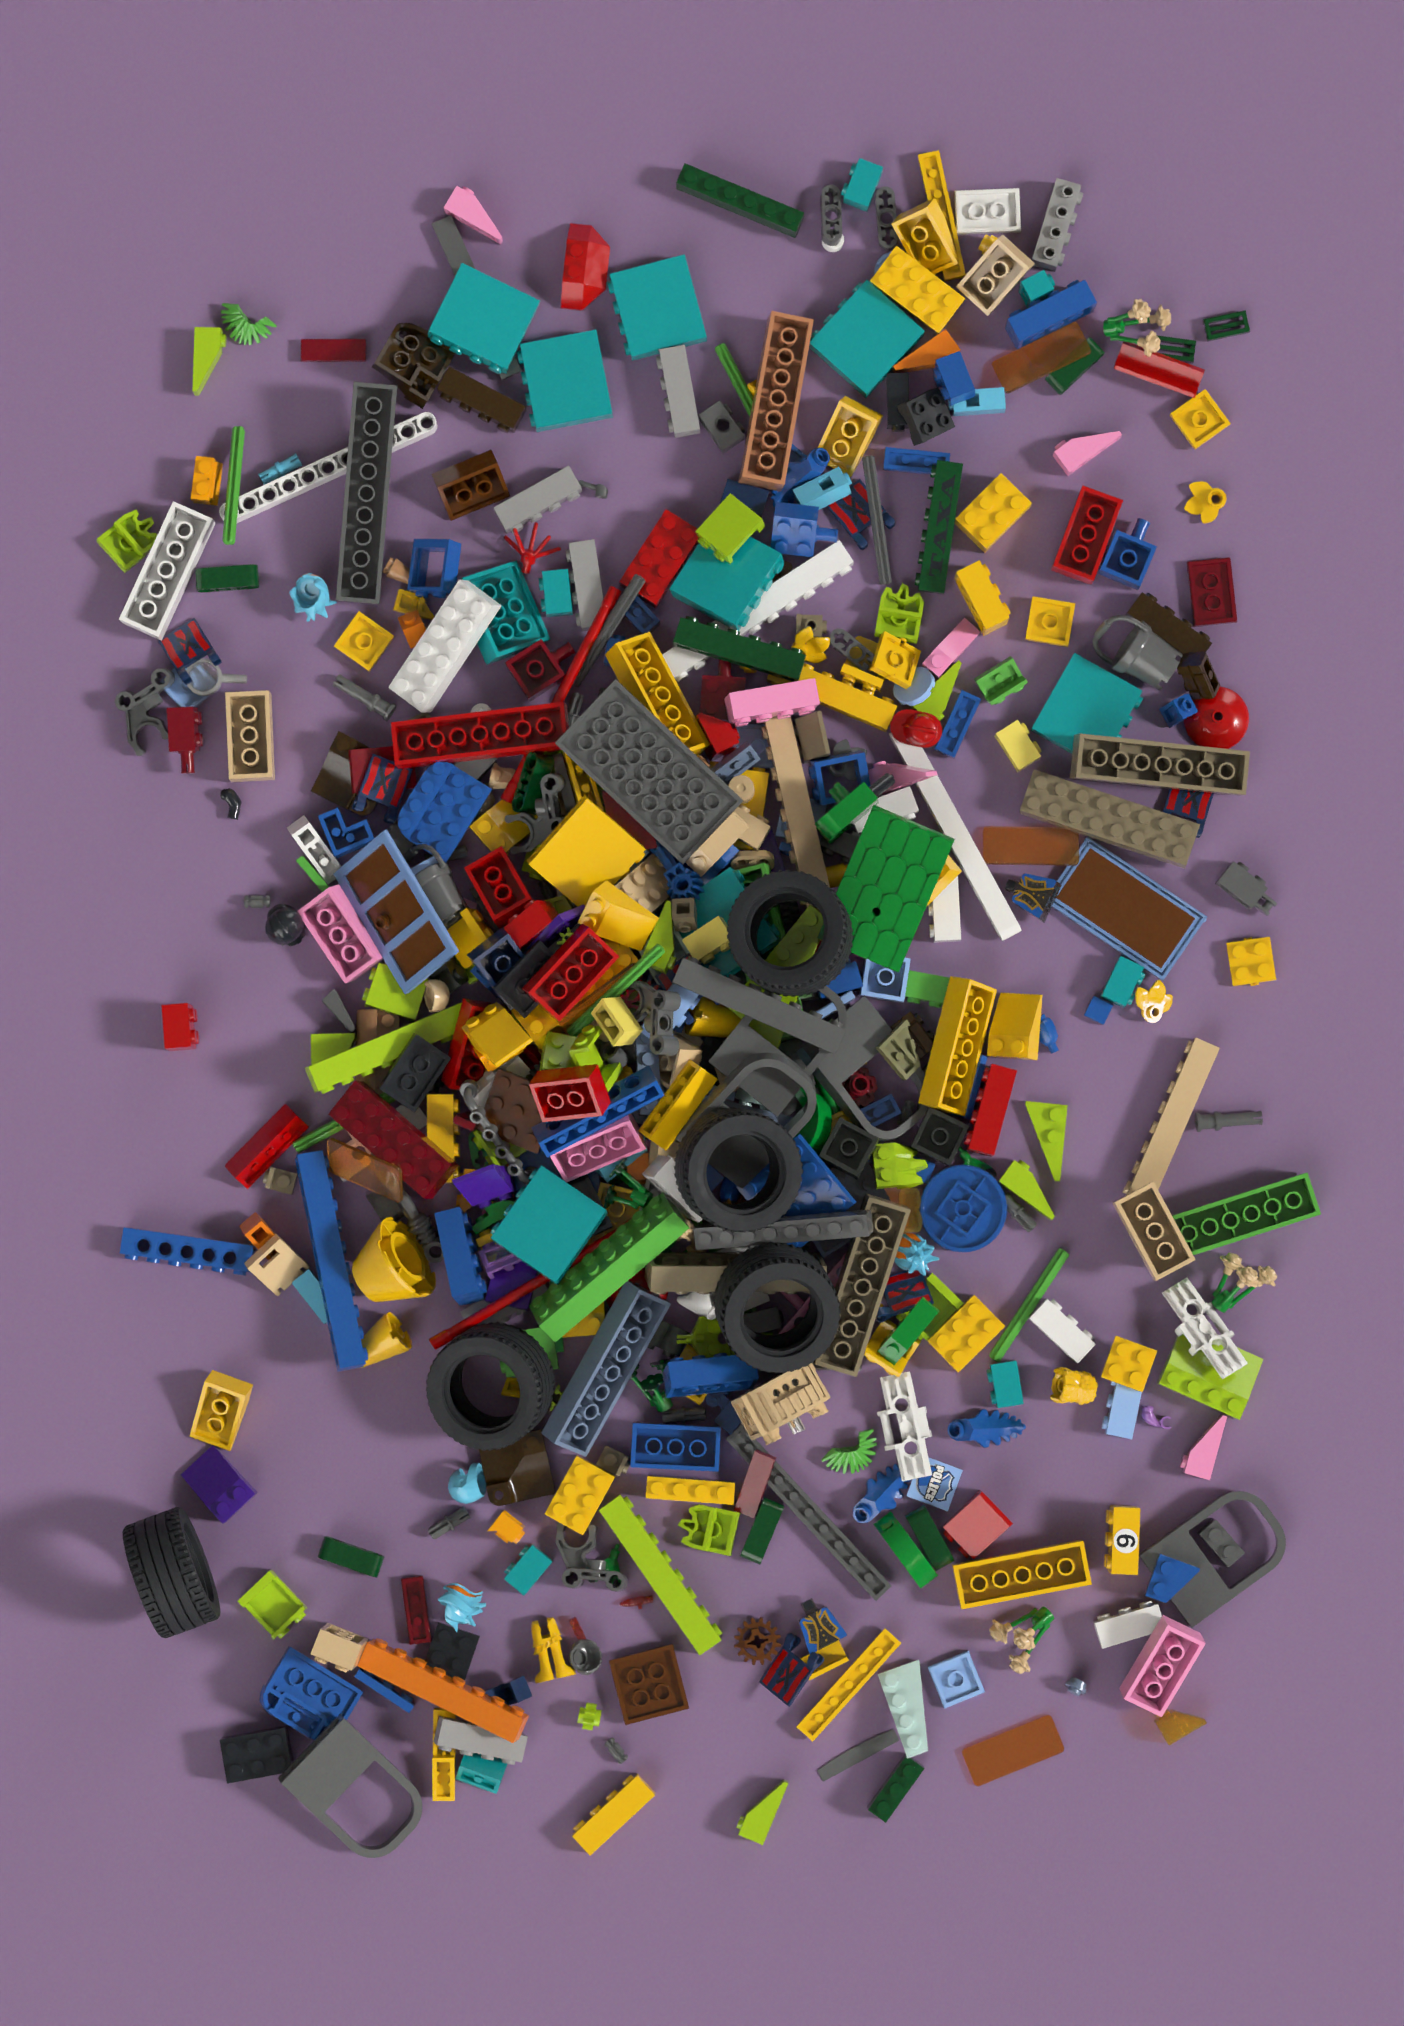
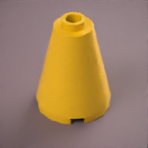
M703 996L693 1010L688 1009L691 1011L690 1014L694 1018V1022L690 1025L685 1023L684 1029L685 1033L690 1036L727 1038L742 1019L724 1005H716L713 1000Z
M391 1312L384 1314L364 1335V1339H361L362 1347H366L368 1353V1360L365 1361L366 1364L363 1367L405 1353L413 1347L407 1330L405 1332L402 1331L400 1326L403 1324Z

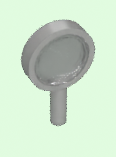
M202 658L186 669L192 679V682L187 684V686L194 694L199 696L214 694L219 690L222 683L247 684V675L222 674L220 667L214 666L210 659Z

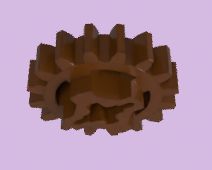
M751 1617L750 1624L744 1620L743 1624L745 1627L737 1628L740 1635H734V1639L739 1640V1643L734 1644V1648L741 1649L737 1653L738 1656L744 1654V1662H747L749 1658L752 1659V1665H755L756 1660H760L761 1665H764V1659L766 1658L771 1662L772 1658L770 1655H778L775 1647H781V1643L776 1642V1639L781 1638V1634L774 1633L778 1629L777 1626L771 1628L770 1620L766 1624L763 1623V1617H760L759 1622H755L754 1617ZM758 1626L767 1629L770 1634H763L759 1631ZM751 1628V1635L743 1640L745 1632ZM758 1635L760 1639H766L761 1642V1646L757 1647L755 1643H750L754 1640V1636ZM772 1642L770 1650L764 1654L763 1649L766 1644ZM745 1648H752L756 1651L757 1656L748 1653Z

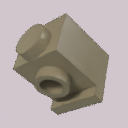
M796 614V634L806 628L809 622H813L816 625L812 629L813 637H822V633L826 634L827 620H822L823 615Z

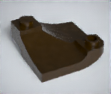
M399 323L393 329L372 368L397 385L405 395V399L423 409L455 353L444 344L440 346L433 343L430 337H428V331L412 323Z
M338 731L311 792L359 816L370 815L375 810L378 802L366 798L367 806L363 811L352 809V804L358 793L352 794L348 750L370 747Z
M542 1429L527 1433L519 1441L505 1448L502 1447L501 1449H493L491 1451L479 1449L488 1498L493 1505L503 1506L556 1494ZM496 1491L503 1493L502 1499L495 1497Z

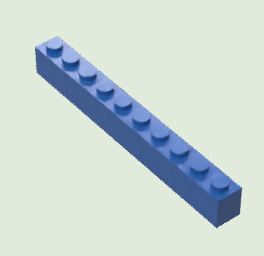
M323 1150L297 1154L295 1164L336 1369L339 1372L360 1368L366 1364L365 1361L368 1360V1353L366 1347H362L361 1339H364L362 1326H358L357 1322L359 1309L357 1304L354 1305L352 1296H355V1289L353 1283H349L348 1275H351L349 1262H345L344 1258L346 1244L340 1238L339 1232H342V1225L340 1219L336 1218L335 1211H338L336 1198H332L333 1180L327 1174L329 1160L327 1156H324Z

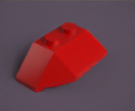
M570 223L562 279L561 309L583 311L606 290L610 246L592 225Z

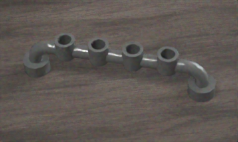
M465 1080L460 1087V1093L472 1112L470 1120L475 1124L480 1123L484 1129L482 1133L483 1138L486 1141H492L496 1146L495 1155L501 1159L505 1158L509 1164L507 1168L508 1173L512 1176H517L523 1183L528 1185L531 1181L529 1177L536 1167L530 1166L523 1170L522 1161L516 1159L510 1152V1144L500 1138L497 1126L490 1124L485 1117V1109L478 1106L473 1098L479 1091V1085L474 1080Z

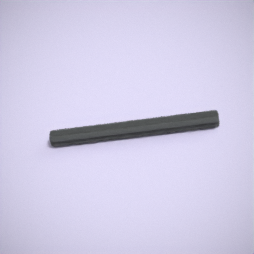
M872 455L864 456L862 461L879 583L885 585L890 584L892 580L875 458Z
M638 574L633 576L611 611L586 657L573 686L580 687L645 583V579Z

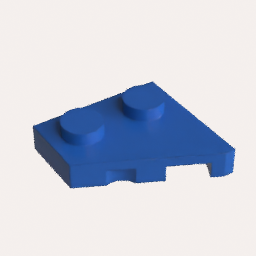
M1159 1553L1145 1596L1167 1603L1199 1572L1200 1568Z

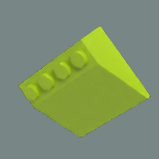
M1184 1334L1179 1337L1177 1336L1157 1384L1240 1420L1263 1359L1238 1348L1248 1364L1222 1379L1202 1350H1199L1192 1356L1188 1351L1191 1348L1188 1339ZM1212 1345V1348L1216 1351L1223 1350L1222 1345Z

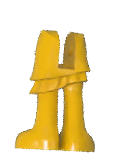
M553 1617L547 1618V1628L550 1632L547 1635H541L542 1631L538 1620L531 1623L532 1648H535L533 1655L538 1654L540 1671L535 1676V1684L555 1679L547 1651L549 1647L551 1648L556 1678L576 1674L575 1669L565 1663L560 1646V1641L562 1640L560 1637L561 1633Z

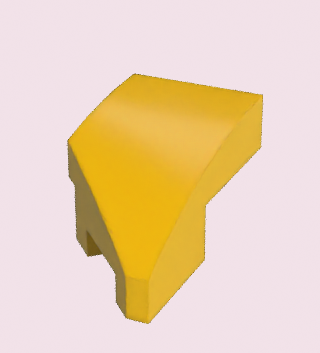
M398 589L393 611L406 614L418 610L421 618L434 619V615L425 603L424 597H417L413 592Z

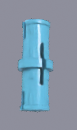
M295 453L280 463L278 461L275 462L273 467L258 475L265 485L303 465Z

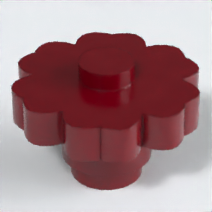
M860 1067L842 1082V1086L858 1107L864 1108L874 1101L873 1093L877 1091L878 1087L876 1078L869 1076L867 1068Z

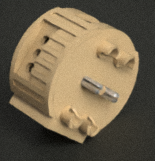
M810 1363L799 1370L778 1374L732 1400L731 1404L750 1439L754 1440L762 1436L765 1444L768 1445L782 1438L779 1434V1427L786 1423L793 1434H796L794 1428L797 1433L804 1431L805 1427L799 1418L802 1414L808 1412L814 1419L829 1412L824 1402L830 1399L831 1396L821 1382L813 1363Z

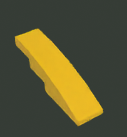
M443 1708L433 1709V1740L439 1716L456 1719L455 1714ZM433 1742V1801H455L456 1749L452 1748L451 1752L438 1749L439 1745Z

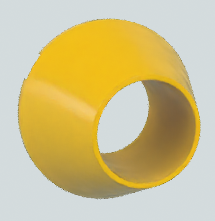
M392 1217L380 1221L352 1264V1273L358 1287L373 1302L426 1297L433 1293L436 1287L435 1272L431 1273L430 1261L426 1259L424 1250L421 1247L423 1244L420 1245L418 1243L419 1240L415 1238L417 1235L407 1231L408 1226L402 1221L398 1223L392 1221L394 1220Z

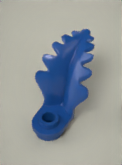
M814 448L802 462L788 463V472L781 492L771 490V493L774 495L771 496L774 507L776 502L788 503L789 500L790 503H794L793 489L817 478L823 473L830 460V456L824 448Z
M981 1409L974 1418L953 1420L948 1425L947 1431L949 1436L956 1441L974 1440L983 1448L989 1447L990 1440L995 1445H1000L1001 1437L1006 1442L1010 1441V1436L1017 1438V1433L1021 1435L1026 1425L1021 1422V1419L1016 1421V1416L1014 1415L1009 1419V1413H1004L1000 1418L998 1410H994L991 1416H989L986 1409Z
M897 1464L893 1465V1470L891 1467H886V1475L880 1471L877 1472V1481L873 1479L867 1480L866 1495L853 1508V1517L857 1522H870L881 1510L894 1509L896 1507L894 1498H903L900 1488L907 1489L908 1485L905 1482H910L911 1480L902 1481Z

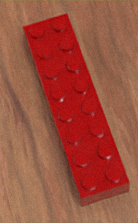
M564 702L391 722L394 761L398 769L430 766L436 762L455 763L523 755L530 752L557 751L561 749L555 742L569 729L567 705Z

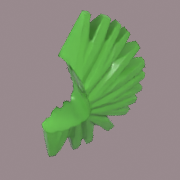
M222 303V306L228 308V310H221L222 314H227L221 316V318H226L222 323L231 322L225 330L228 331L236 327L230 334V337L233 338L235 336L234 341L240 338V344L244 340V345L247 342L249 345H252L253 337L257 344L261 343L258 333L267 339L266 333L269 335L272 333L266 326L277 327L268 317H264L253 324L242 312L239 304Z
M873 1428L859 1431L858 1444L856 1446L831 1448L821 1459L822 1462L828 1460L826 1466H831V1470L836 1467V1472H838L842 1465L844 1474L846 1473L848 1463L851 1474L855 1472V1469L857 1473L859 1472L858 1464L864 1470L863 1464L868 1467L869 1465L866 1461L872 1462L867 1455L876 1454L875 1451L868 1449L877 1446V1442H874L876 1437L867 1438L874 1431Z

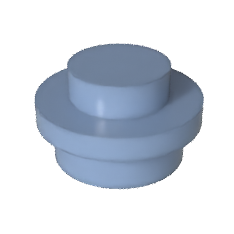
M1071 1677L1065 1684L1068 1687L1067 1691L1073 1695L1080 1696V1694L1086 1693L1085 1688L1087 1684L1077 1678Z

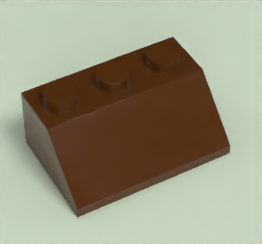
M492 450L431 474L451 521L510 497Z

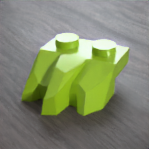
M137 509L124 514L96 540L124 573L138 564L148 554L158 535L148 532L154 524L152 517L142 521L137 520L139 515Z
M903 583L896 594L892 593V589L886 586L880 600L874 637L880 638V635L886 631L897 638H905L907 642L917 644L924 606L920 593L909 597V586Z
M899 1143L877 1144L872 1152L876 1189L894 1187L906 1189L923 1184L922 1178L916 1173L928 1168L926 1160L913 1159L918 1151L907 1145Z
M700 1504L689 1508V1513L693 1516L692 1520L681 1519L678 1526L689 1532V1535L683 1537L681 1542L694 1549L731 1556L740 1513Z

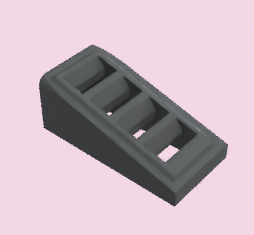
M333 989L322 999V1002L351 1033H354L356 1027L338 992Z

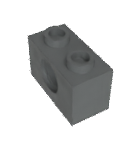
M719 400L700 413L698 418L722 454H724L744 440L743 433L745 429L739 421L735 423L731 417L733 412L727 404L723 405ZM722 421L727 422L729 428L721 431L717 427L718 423Z

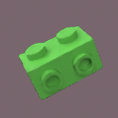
M1011 656L974 678L983 697L990 705L1003 702L1006 696L1021 691L1024 685L1028 683Z

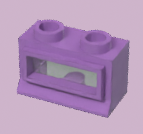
M494 1242L485 1244L482 1247L483 1250L478 1251L490 1279L495 1278L494 1272L501 1269L511 1271L514 1269L513 1264L521 1261Z

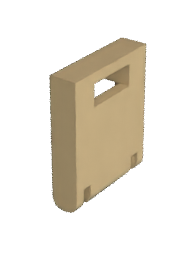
M277 1234L244 1263L247 1269L276 1296L281 1294L278 1290L280 1287L285 1291L295 1279L304 1273L301 1270L302 1267L306 1270L310 1268L309 1264ZM275 1249L277 1253L261 1266L259 1262Z

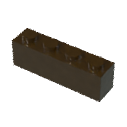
M450 366L437 388L440 394L439 397L448 403L454 401L460 404L458 407L467 413L473 411L479 414V419L486 423L492 421L498 424L497 428L505 433L509 431L515 433L526 412V406Z
M1142 592L1126 613V616L1135 618L1138 621H1145L1151 626L1152 631L1181 652L1182 655L1188 652L1207 651L1212 645L1207 634L1202 631L1198 633L1192 629L1193 625L1184 618L1181 620L1174 615L1175 612L1166 605L1162 607L1157 603V598L1150 593L1144 594Z

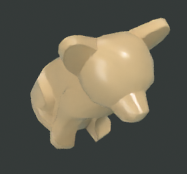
M494 763L489 787L492 789H505L516 770L513 768H502L497 763Z

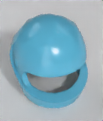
M472 1463L466 1475L459 1468L450 1476L448 1490L454 1500L469 1504L485 1495L486 1481L483 1467L480 1463Z

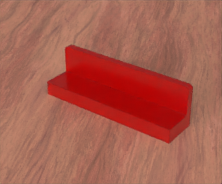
M1124 341L1114 365L1115 370L1193 398L1197 394L1205 369L1158 352L1152 353L1150 357H1147L1144 354L1143 347Z
M284 1104L225 1164L226 1169L244 1187L249 1189L309 1126L288 1105Z

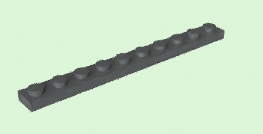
M742 1424L726 1438L749 1465L756 1449L769 1454L756 1439H750ZM775 1460L767 1483L769 1487L872 1598L877 1601L892 1585Z

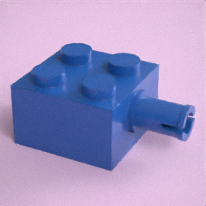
M776 502L771 548L781 554L813 557L814 545L817 540L837 543L838 529L822 528L817 525L819 511L817 506Z
M1138 518L1131 535L1117 530L1098 574L1139 590L1157 546L1143 541L1150 522Z

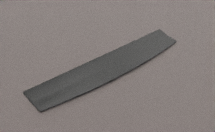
M894 1729L882 1733L846 1751L817 1771L824 1782L899 1741V1738Z

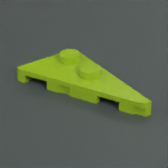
M1025 1101V1107L1031 1118L1054 1181L1060 1182L1068 1105Z

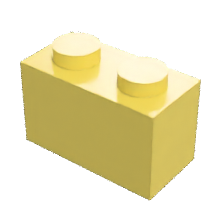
M1018 720L1000 730L994 736L1017 773L1039 760L1041 757L1039 753L1042 752L1037 742H1032L1028 737L1030 732L1024 723L1020 724Z
M717 916L682 939L693 958L700 960V964H707L715 958L714 955L718 952H725L730 949L728 945L729 940L727 939L728 925L722 917Z
M621 997L602 998L591 1012L613 1046L632 1045L643 1031Z

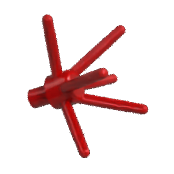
M537 522L534 523L528 549H524L516 528H513V533L518 546L508 536H504V539L521 555L520 561L523 563L522 572L526 574L530 573L531 565L535 564L537 558L561 550L560 547L540 552L551 539L550 535L542 541L536 550H533L538 528Z

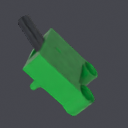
M886 773L869 787L863 782L851 793L839 782L836 783L829 793L837 802V805L814 824L818 832L829 844L833 843L866 815L873 805L879 804L877 797L895 783L894 776Z

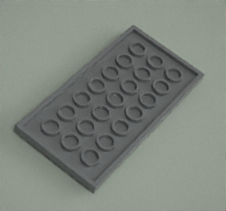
M617 679L606 688L555 742L561 750L682 864L691 857L744 801Z

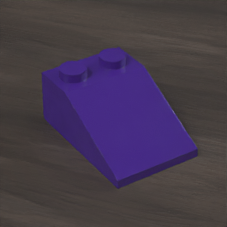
M492 1164L452 1179L453 1184L470 1205L479 1206L480 1209L491 1206V1201L497 1199L500 1201L512 1198L513 1193L518 1192L512 1175L507 1171V1166Z
M214 1445L181 1474L222 1524L233 1517L258 1493Z

